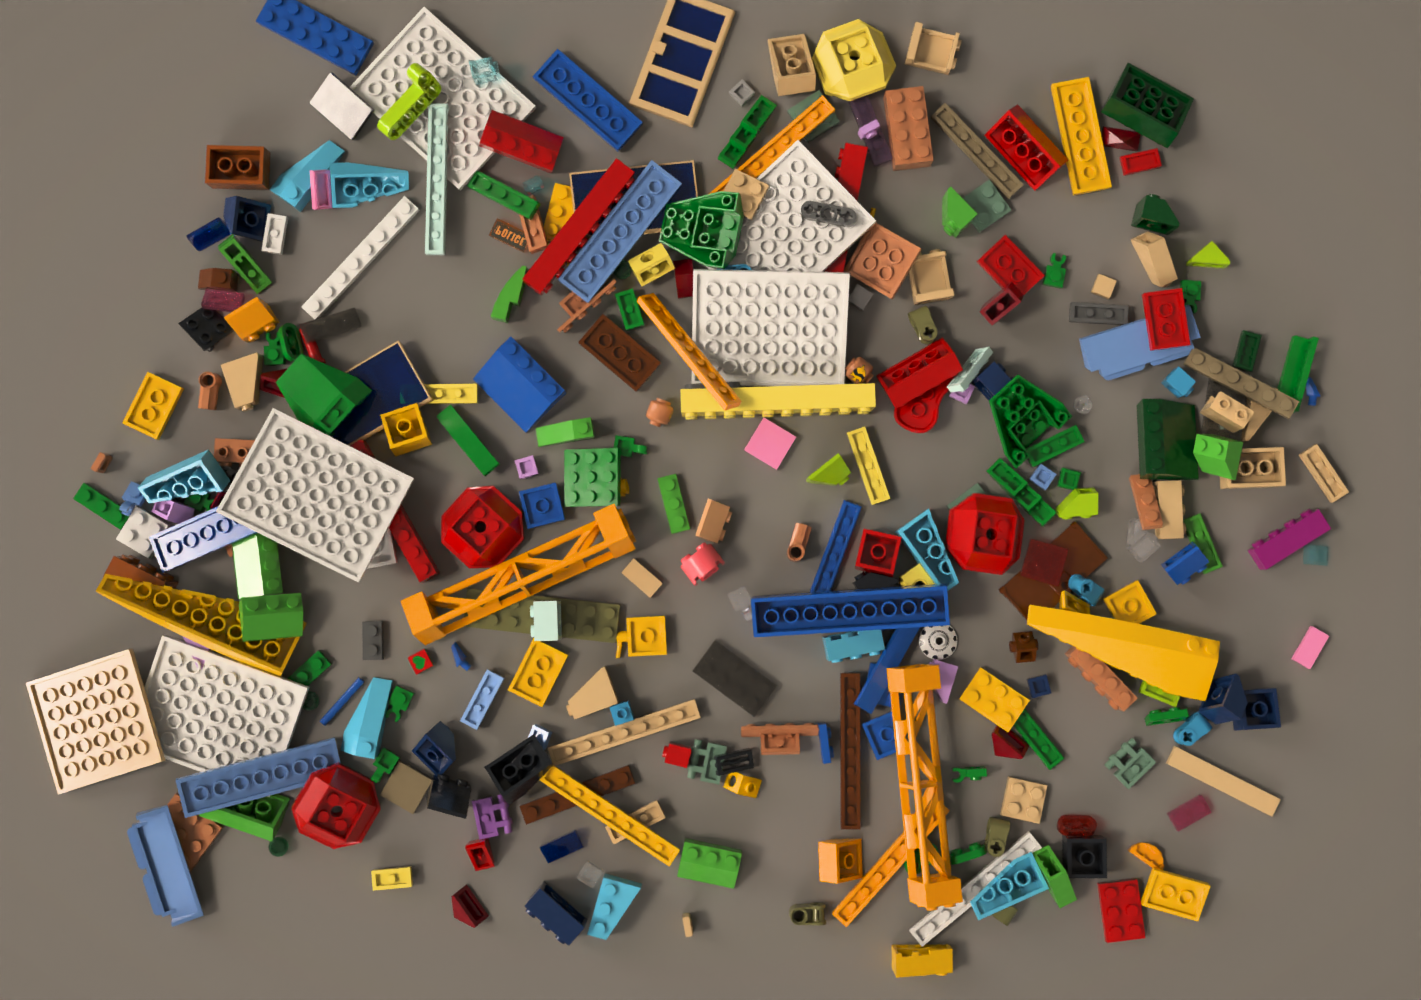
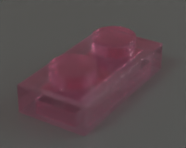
M206 289L201 305L203 309L233 312L243 305L245 296L244 293Z
M1199 794L1166 814L1176 831L1179 832L1212 812L1203 796Z

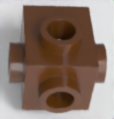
M1032 631L1013 633L1012 641H1009V649L1011 653H1014L1016 663L1036 661L1038 640L1034 639Z

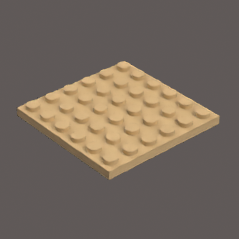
M128 649L26 683L58 794L165 761L133 649Z

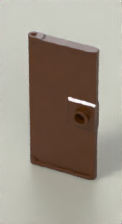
M1073 521L1067 529L998 590L1027 620L1029 605L1047 608L1055 607L1060 601L1062 591L1065 590L1069 593L1072 591L1068 586V581L1072 575L1079 574L1084 578L1088 577L1107 559V556L1088 537L1078 523Z

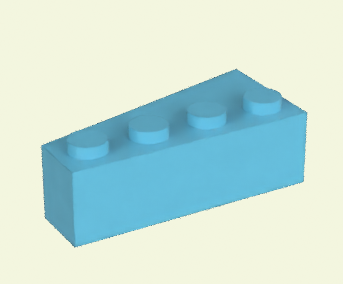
M208 449L146 477L138 489L148 503L172 500L176 497L185 498L194 494L204 495L212 491L222 492L230 482V479Z
M929 509L924 510L895 531L898 536L902 537L901 541L916 562L921 564L935 584L947 583V591H949L959 583Z

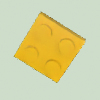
M1138 580L1103 598L1113 618L1117 620L1140 624L1157 614Z
M665 616L626 618L628 657L667 655Z

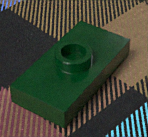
M1245 330L1241 331L1232 367L1250 373L1253 372L1262 335Z

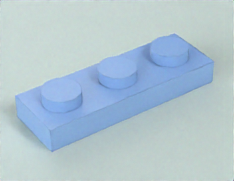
M487 669L460 721L478 730L505 678Z

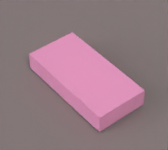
M310 170L312 209L332 208L330 170Z
M1310 626L1291 659L1305 668L1311 669L1329 636Z

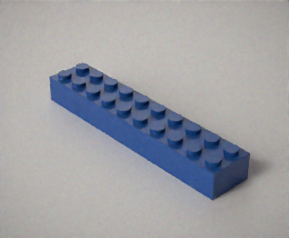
M947 583L764 595L751 598L754 637L950 625Z

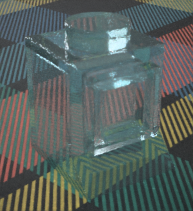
M492 57L475 61L468 60L475 85L498 80L497 73H500L497 61L494 62Z

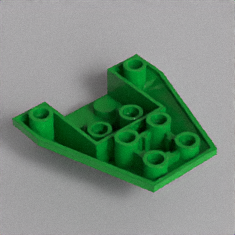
M719 191L667 204L659 242L706 267L725 269L736 256L744 220L740 193Z
M300 354L276 381L277 386L298 421L330 437L335 434L336 428L357 405H361L373 391L359 378L304 354Z
M1018 374L989 400L1004 454L1016 469L1030 457L1026 448L1047 428L1052 426L1059 430L1072 418V415L1062 402Z

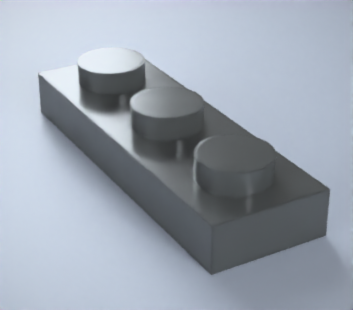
M1071 302L1069 322L1124 325L1128 323L1129 305Z

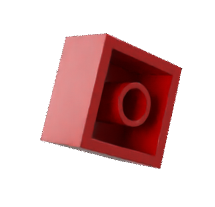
M863 529L855 569L893 578L902 537Z

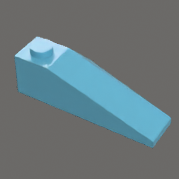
M330 140L282 173L270 188V191L301 212L312 198L310 170H330V163H338L345 151Z
M349 162L330 163L332 208L358 206V203L364 201L371 202L380 196H390L409 190V173L406 170Z
M373 677L344 730L341 751L371 759L378 757L381 750L386 722L385 714L388 711L393 680Z
M1032 852L1014 859L970 901L978 920L1049 889Z

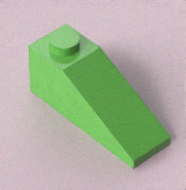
M232 234L218 245V250L256 294L272 283L235 235Z
M591 417L536 428L538 447L595 438Z

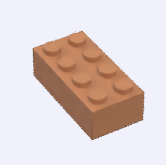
M919 86L885 91L883 101L893 171L930 167L934 160L924 87Z

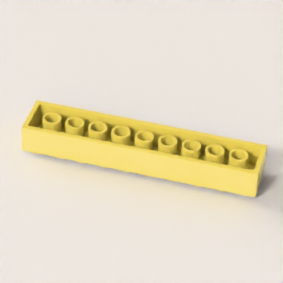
M875 383L731 388L742 402L738 407L725 411L707 388L681 389L682 417H686V420H695L697 416H705V419H716V416L724 415L725 419L735 418L736 415H743V418H754L755 414H762V417H774V414H781V417H791L794 413H800V416H812L813 413H819L820 416H828L832 412H838L839 415H850L853 411H858L859 415L869 414L876 407Z

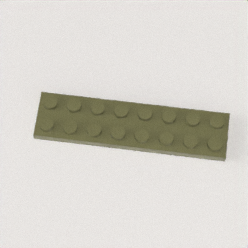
M467 588L466 599L476 600L484 590ZM507 593L499 597V601L508 598L516 593ZM532 595L464 626L531 634V625H534V617L530 616V606H533V602L561 601L563 638L616 643L620 605Z

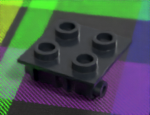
M210 303L178 323L203 351L208 352L215 348L214 344L234 331Z

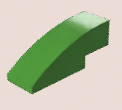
M522 266L516 271L501 290L491 313L493 320L508 323L512 305L520 307L525 288L522 278L529 271L527 266Z

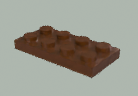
M604 314L599 317L578 342L635 392L642 387L661 364L660 361Z

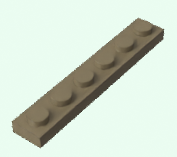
M946 103L931 115V119L1008 199L1024 185Z
M1195 347L1191 350L1183 364L1287 419H1290L1300 402Z

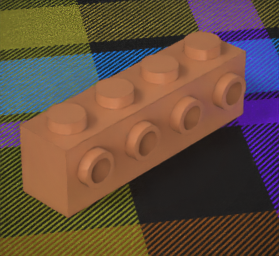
M215 438L214 458L220 463V466L232 467V463L239 464V467H241L255 440Z
M1072 646L1065 653L1069 658L1068 662L1074 668L1078 667L1081 670L1082 677L1088 682L1091 681L1096 686L1094 689L1102 697L1105 696L1109 700L1108 704L1115 711L1118 709L1124 712L1138 699L1104 662L1092 657L1091 654L1085 651L1082 652L1076 649L1075 646Z

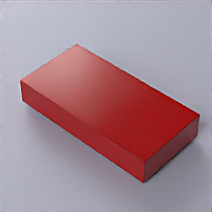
M1158 148L1123 155L1119 158L1124 176L1162 167Z

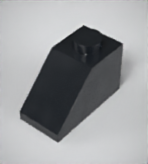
M863 571L854 577L856 581L853 582V585L856 589L891 587L899 581L897 578L871 572L865 574Z

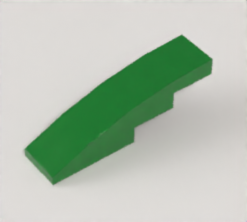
M761 95L743 118L728 144L719 154L718 160L734 169L777 105Z
M451 404L436 416L484 476H487L500 465Z
M1001 458L986 471L1042 527L1057 514L1028 485V482Z

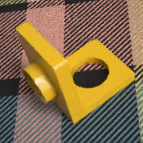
M734 772L727 774L723 787L736 794L756 798L762 780ZM732 776L736 777V783L734 786L730 785V780Z

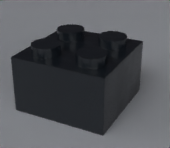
M1062 835V865L1068 877L1107 878V839L1102 835Z

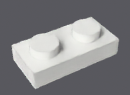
M267 215L261 251L282 255L288 224L287 216Z

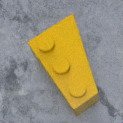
M920 944L892 945V970L896 978L932 974L939 976L948 975V973H953V949L950 944H925L923 947Z

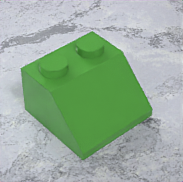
M950 186L942 198V225L944 226V231L949 236L956 238L972 223L977 213Z
M1197 434L1193 454L1202 472L1236 480L1243 442L1213 434Z

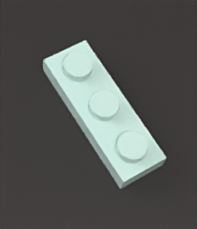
M990 347L975 349L962 366L963 371L959 372L948 384L947 388L950 392H963L969 387L970 382L979 374L982 366L989 361V357L993 353Z

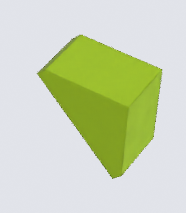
M1213 241L1206 244L1186 262V266L1225 268L1230 265V260Z

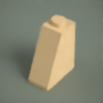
M1147 231L1131 239L1152 284L1159 287H1167L1172 284V281L1178 279L1164 237Z
M257 352L221 364L234 407L242 410V412L252 410L254 405L259 404L260 378L264 358L263 355Z
M606 666L602 667L568 701L569 705L566 708L569 716H573L574 720L619 703Z

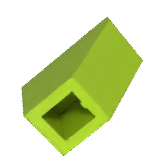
M1094 487L1074 489L1055 508V511L1060 518L1067 520L1076 516L1091 518L1092 515H1098V492Z

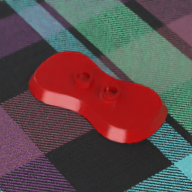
M949 378L939 386L929 389L922 396L908 401L906 405L894 408L896 422L902 428L914 433H925L932 429L938 420L940 402L949 391L947 386L953 378Z

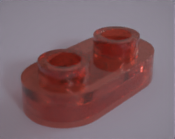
M1062 815L1057 822V830L1065 836H1091L1097 828L1095 819L1088 815Z

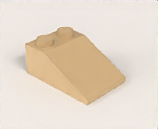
M805 34L768 39L771 65L778 96L815 91L816 72Z

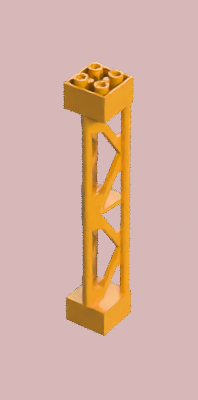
M615 504L609 505L593 513L595 521L428 597L421 591L401 600L412 634L424 645L430 644L457 629L608 560L616 559L635 550L636 548L633 543L636 542V539L622 509H617ZM601 531L605 541L591 547ZM580 536L563 560L532 558ZM606 548H609L610 550L587 562L583 561L584 558L591 556L601 550H604ZM520 568L537 572L523 577ZM515 573L517 581L507 585ZM552 573L553 577L528 588L527 584ZM495 575L476 600L447 597ZM518 588H521L523 590L519 593H516L508 598L499 601V597L509 592H512ZM436 607L454 610L439 616ZM467 612L468 616L444 627L442 626V623Z
M916 664L887 668L909 877L907 878L909 900L917 904L918 907H925L929 911L937 910L939 906L955 907L956 903L963 902L961 879L952 876L933 696V689H941L939 665ZM920 691L913 703L912 692ZM898 692L904 693L905 720H901ZM920 709V711H919V713H918V716H917L916 720L914 721V718H915V716H916L918 710ZM926 712L928 715L932 762L916 741ZM907 732H908L909 742H908L907 739L905 738ZM907 754L910 755L912 782H907L905 755ZM919 768L929 780H920ZM926 788L924 795L922 797L921 789ZM908 789L914 790L916 811L913 814L910 813ZM929 801H930V804H929L928 809H927V811H926V814H925V816H924V810H925L927 804H928ZM936 806L942 857L926 837V831ZM916 827L918 829V835L914 832ZM917 848L920 849L922 876H917L914 849ZM929 862L938 873L930 874Z

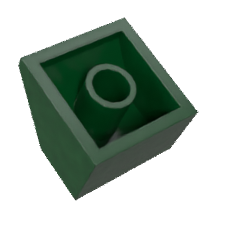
M1149 194L1136 204L1131 226L1169 235L1179 227L1180 223L1166 200L1160 199L1158 195Z

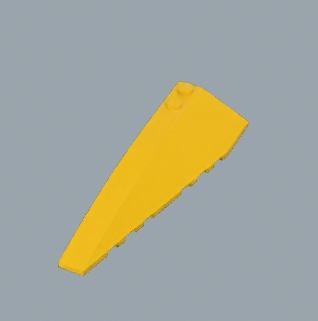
M110 574L104 575L96 589V592L181 636L240 663L281 677L300 638L291 637L243 642L239 601H234V599L230 598L224 599L215 595L185 589L178 590L170 586L164 585L163 587L153 585L150 582H138L130 578ZM303 621V630H304V628H305V626H306V624H307V623L304 622V621Z
M1029 605L1027 625L1047 635H1052L1061 642L1075 646L1076 649L1082 652L1085 651L1091 654L1092 657L1112 667L1130 673L1129 675L1140 678L1153 687L1156 686L1162 689L1163 692L1206 701L1219 660L1220 641L1112 618Z

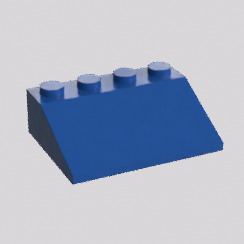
M511 336L496 350L473 378L526 433L567 394Z

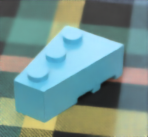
M881 630L850 631L822 637L826 659L832 663L841 662L843 658L850 657V659L862 658V654L869 653V656L879 655L881 650H885Z
M605 873L587 935L607 940L641 889L642 884Z

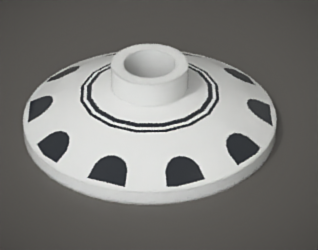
M950 625L924 627L919 635V646L922 652L931 659H946L953 654L957 647V635ZM938 637L942 638V643L940 645L936 643V639Z

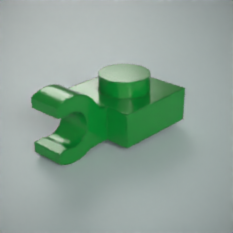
M615 436L613 448H621V456L632 458L633 452L646 455L648 449L647 446L634 444L635 438Z
M384 747L373 763L378 768L372 775L371 780L379 783L385 772L391 774L401 757Z
M984 766L951 768L953 772L958 771L960 773L958 778H952V781L956 783L961 782L965 777H970V780H982V777L987 776V768Z

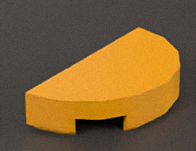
M1139 842L1128 849L1129 852L1150 867L1164 869L1162 852L1156 846L1146 842Z

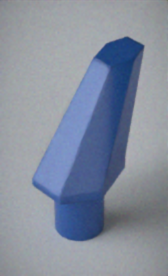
M1308 377L1306 383V396H1309L1308 405L1316 406L1317 397H1320V394L1312 378Z
M455 642L451 649L456 667L461 666L468 671L472 665L465 660L467 656H465Z

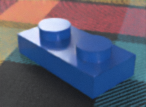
M825 722L817 723L819 725L823 764L831 763V758H834L833 746H829L828 741L829 738H832L831 729L827 727Z

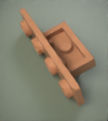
M614 279L600 292L598 291L589 303H586L573 292L568 294L559 304L571 318L561 325L557 331L559 333L562 331L566 333L574 326L572 324L574 320L578 318L580 321L588 314L586 310L590 306L595 308L602 301L601 297L605 293L610 295L616 289L614 285L617 284V281Z
M787 723L782 726H776L775 724H766L764 726L747 724L741 727V737H760L761 755L800 754L799 736H817L819 733V725H814L813 723H805L803 725Z

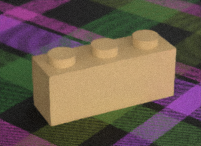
M1181 480L1153 482L1163 522L1162 528L1155 529V539L1184 538L1186 534V525L1183 523L1185 505L1182 504V496H1184L1185 492L1184 485H1182Z

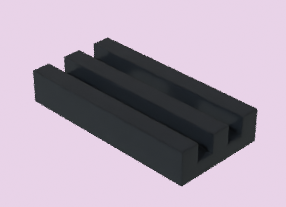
M750 748L714 756V760H716L715 767L717 768L716 775L718 776L754 768L752 749ZM748 754V756L721 762V760ZM749 761L748 764L722 769V766Z

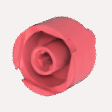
M704 542L696 548V553L692 556L688 554L680 560L682 562L681 569L694 586L698 585L696 581L699 579L703 582L717 572L720 563L722 566L725 564L712 544L707 545Z

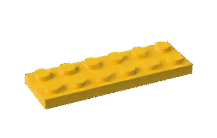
M1089 77L1051 84L1050 87L1064 155L1068 159L1066 164L1073 196L1110 189L1112 185Z

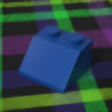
M1192 541L1161 565L1177 585L1180 583L1183 585L1191 579L1190 576L1196 571L1200 573L1206 569V564L1209 561Z

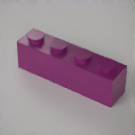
M1309 508L1300 513V518L1296 520L1293 518L1284 523V528L1268 533L1269 537L1265 540L1259 539L1252 543L1253 547L1248 552L1260 570H1267L1329 531L1331 527L1319 509L1311 510Z

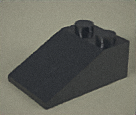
M533 734L484 768L502 797L510 805L524 796L553 766V763Z
M445 774L433 775L426 796L427 809L466 819L471 785L463 779L451 780Z

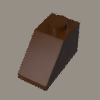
M202 269L199 274L198 289L237 293L239 274L232 269Z

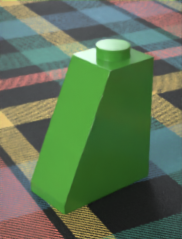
M1047 845L1033 852L1032 854L1049 887L1048 890L1058 907L1062 908L1076 901L1077 898L1068 874L1050 846Z

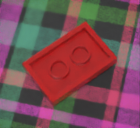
M1006 235L977 261L1002 289L1012 281L1023 295L1045 276Z
M1182 288L1143 293L1142 299L1150 351L1189 346L1190 338Z
M1133 878L1097 883L1105 942L1111 943L1145 938L1138 880Z

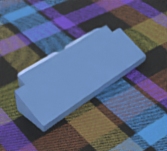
M1185 305L1190 338L1189 346L1150 351L1146 320L1143 318L1080 338L1085 367L1091 372L1099 370V374L1105 380H1112L1143 370L1146 363L1156 366L1188 356L1191 349H1194L1192 340L1201 338L1190 305Z
M168 805L138 812L136 819L140 822L132 824V827L127 831V835L138 867L140 869L146 868L147 874L143 876V883L153 913L162 917L171 915L172 927L204 916Z

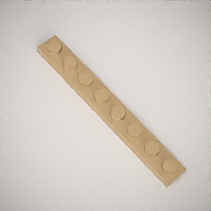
M695 699L617 726L614 725L550 746L548 751L553 765L556 766L701 718Z

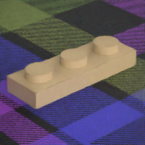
M1317 444L1299 454V457L1330 503L1349 493Z
M658 800L629 814L647 827L666 818ZM605 826L613 844L626 839L609 826Z

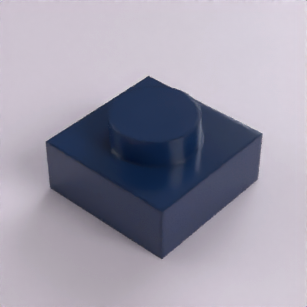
M1046 674L1026 679L1031 698L1051 694Z

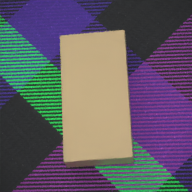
M635 559L621 572L650 598L663 584Z

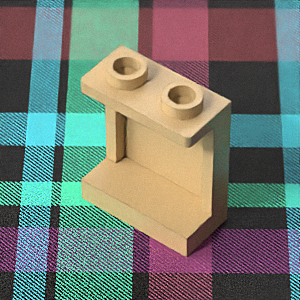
M915 22L905 65L948 75L950 70L955 68L957 58L954 55L955 51L960 49L962 41L959 40L960 33L956 32L955 35L922 28L923 23Z
M940 249L929 251V254L924 255L920 252L908 274L914 306L949 300L954 297L946 265V251L941 252Z
M1219 392L1215 398L1213 396L1209 397L1200 413L1235 433L1245 428L1254 411L1223 392Z

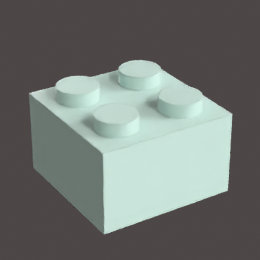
M561 601L533 602V606H530V616L534 617V625H531V637H534V641L561 640Z

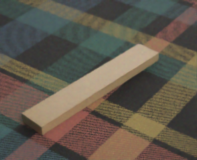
M1176 746L1173 747L1166 764L1273 817L1281 800Z

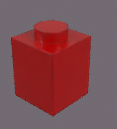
M669 742V746H664L662 757H665L664 763L687 768L692 748Z

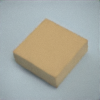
M1098 274L1091 293L1109 299L1116 280Z
M684 913L682 919L685 936L690 937L693 936L694 932L691 914Z

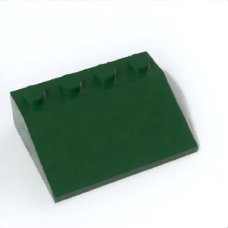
M1127 63L1101 113L1168 149L1179 134L1194 98Z
M1142 399L1137 404L1140 479L1198 480V462L1193 454L1196 440L1195 405L1164 399Z

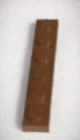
M629 765L581 783L600 796H604L635 784V780ZM554 792L522 804L519 807L527 825L577 805L558 792Z

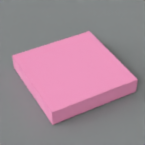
M763 418L744 451L777 470L796 436Z

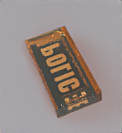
M498 218L496 219L489 236L524 253L527 247L524 231Z

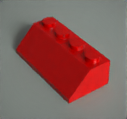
M1018 104L1009 109L984 135L1034 191L1068 161L1064 154Z
M491 110L479 146L552 173L564 137Z
M942 337L876 375L896 409L906 405L908 401L915 397L922 396L929 389L939 386L943 381L957 376L959 372L963 371V368L954 351Z

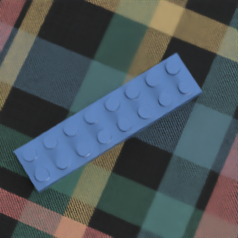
M651 160L561 274L558 281L586 303H589L677 192L682 183Z
M334 737L176 778V784L184 816L187 818L303 787L312 772L341 762Z

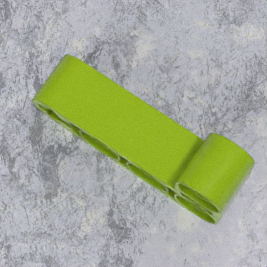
M418 63L411 64L407 70V76L413 84L378 121V130L391 140L398 139L441 92L439 82Z

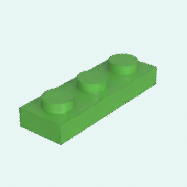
M676 474L657 478L671 534L690 530Z

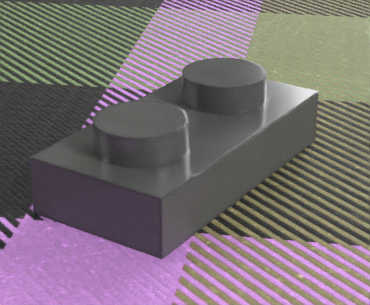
M383 621L362 622L363 660H383Z

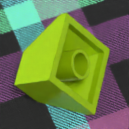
M838 453L812 473L806 481L808 483L832 486L838 483L843 485L850 479L848 475L851 471Z

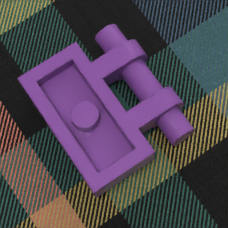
M501 794L497 795L499 803L493 804L492 796L472 801L479 840L499 836L498 828L503 826L505 834L512 832L511 824L513 822L512 818L509 817V804ZM500 809L502 820L497 821L495 810Z

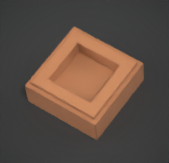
M100 452L90 469L95 472L105 473L113 457L107 453Z

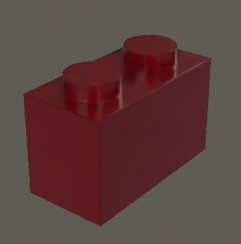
M1011 281L988 300L979 312L991 325H994L1021 303L1024 295Z

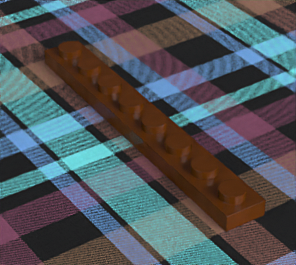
M840 673L841 829H860V707L854 704L860 693V673Z

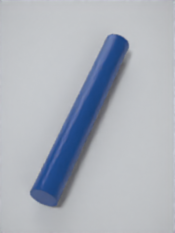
M360 677L356 679L320 720L323 725L326 726L361 687L364 681Z

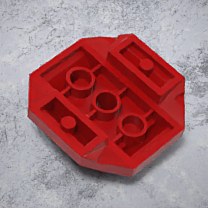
M495 486L468 487L441 516V543L469 569L492 568L503 563L525 539L523 512ZM480 522H484L486 529L480 533L477 530V525Z
M972 493L949 511L945 549L953 556L963 570L1003 575L1020 559L1025 520L1012 498ZM988 529H990L992 533L990 539H988L986 536V532Z
M339 762L312 772L291 807L298 832L332 849L361 843L381 810L374 782L371 778ZM334 806L342 807L341 811L337 813L332 812L331 809Z

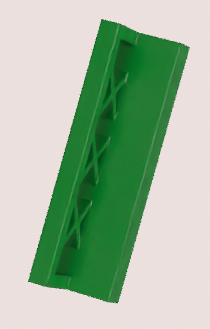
M1296 335L1292 336L1279 381L1278 391L1300 401L1293 413L1299 412L1319 340V338L1314 336L1308 339Z

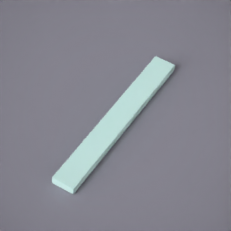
M431 103L428 107L426 255H445L449 105L441 103Z

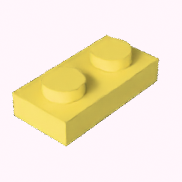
M411 866L374 869L371 871L373 891L413 886Z

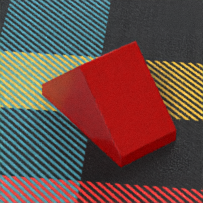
M489 838L469 841L465 845L475 871L495 867Z

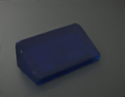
M218 217L191 232L186 237L198 251H202L229 236L230 232L226 222Z
M575 829L542 844L539 848L546 861L551 863L584 846Z

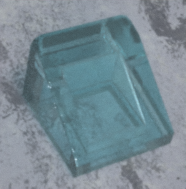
M539 175L522 183L527 195H531L544 188Z
M1305 545L1303 564L1327 566L1328 547Z

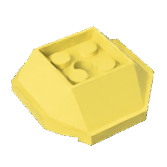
M859 19L824 31L812 57L815 71L825 95L835 96L847 101H853L885 89L896 69V63L883 33ZM855 56V57H857V58H859V59H858V60H852L851 57Z

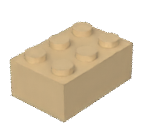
M1284 447L1242 449L1236 480L1220 477V489L1286 486Z

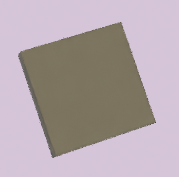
M399 761L380 796L414 814L429 789L432 778Z

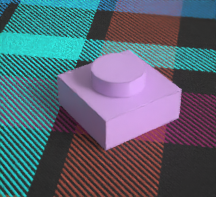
M877 119L859 128L858 136L861 140L864 138L871 139L877 135L880 127Z
M969 384V387L963 392H950L949 397L967 404L975 386Z
M533 455L515 460L520 479L539 474Z

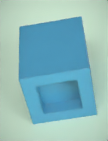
M1180 367L1174 368L1161 382L1177 398L1187 397L1194 390L1192 386L1196 383Z
M629 700L609 707L615 726L635 719Z

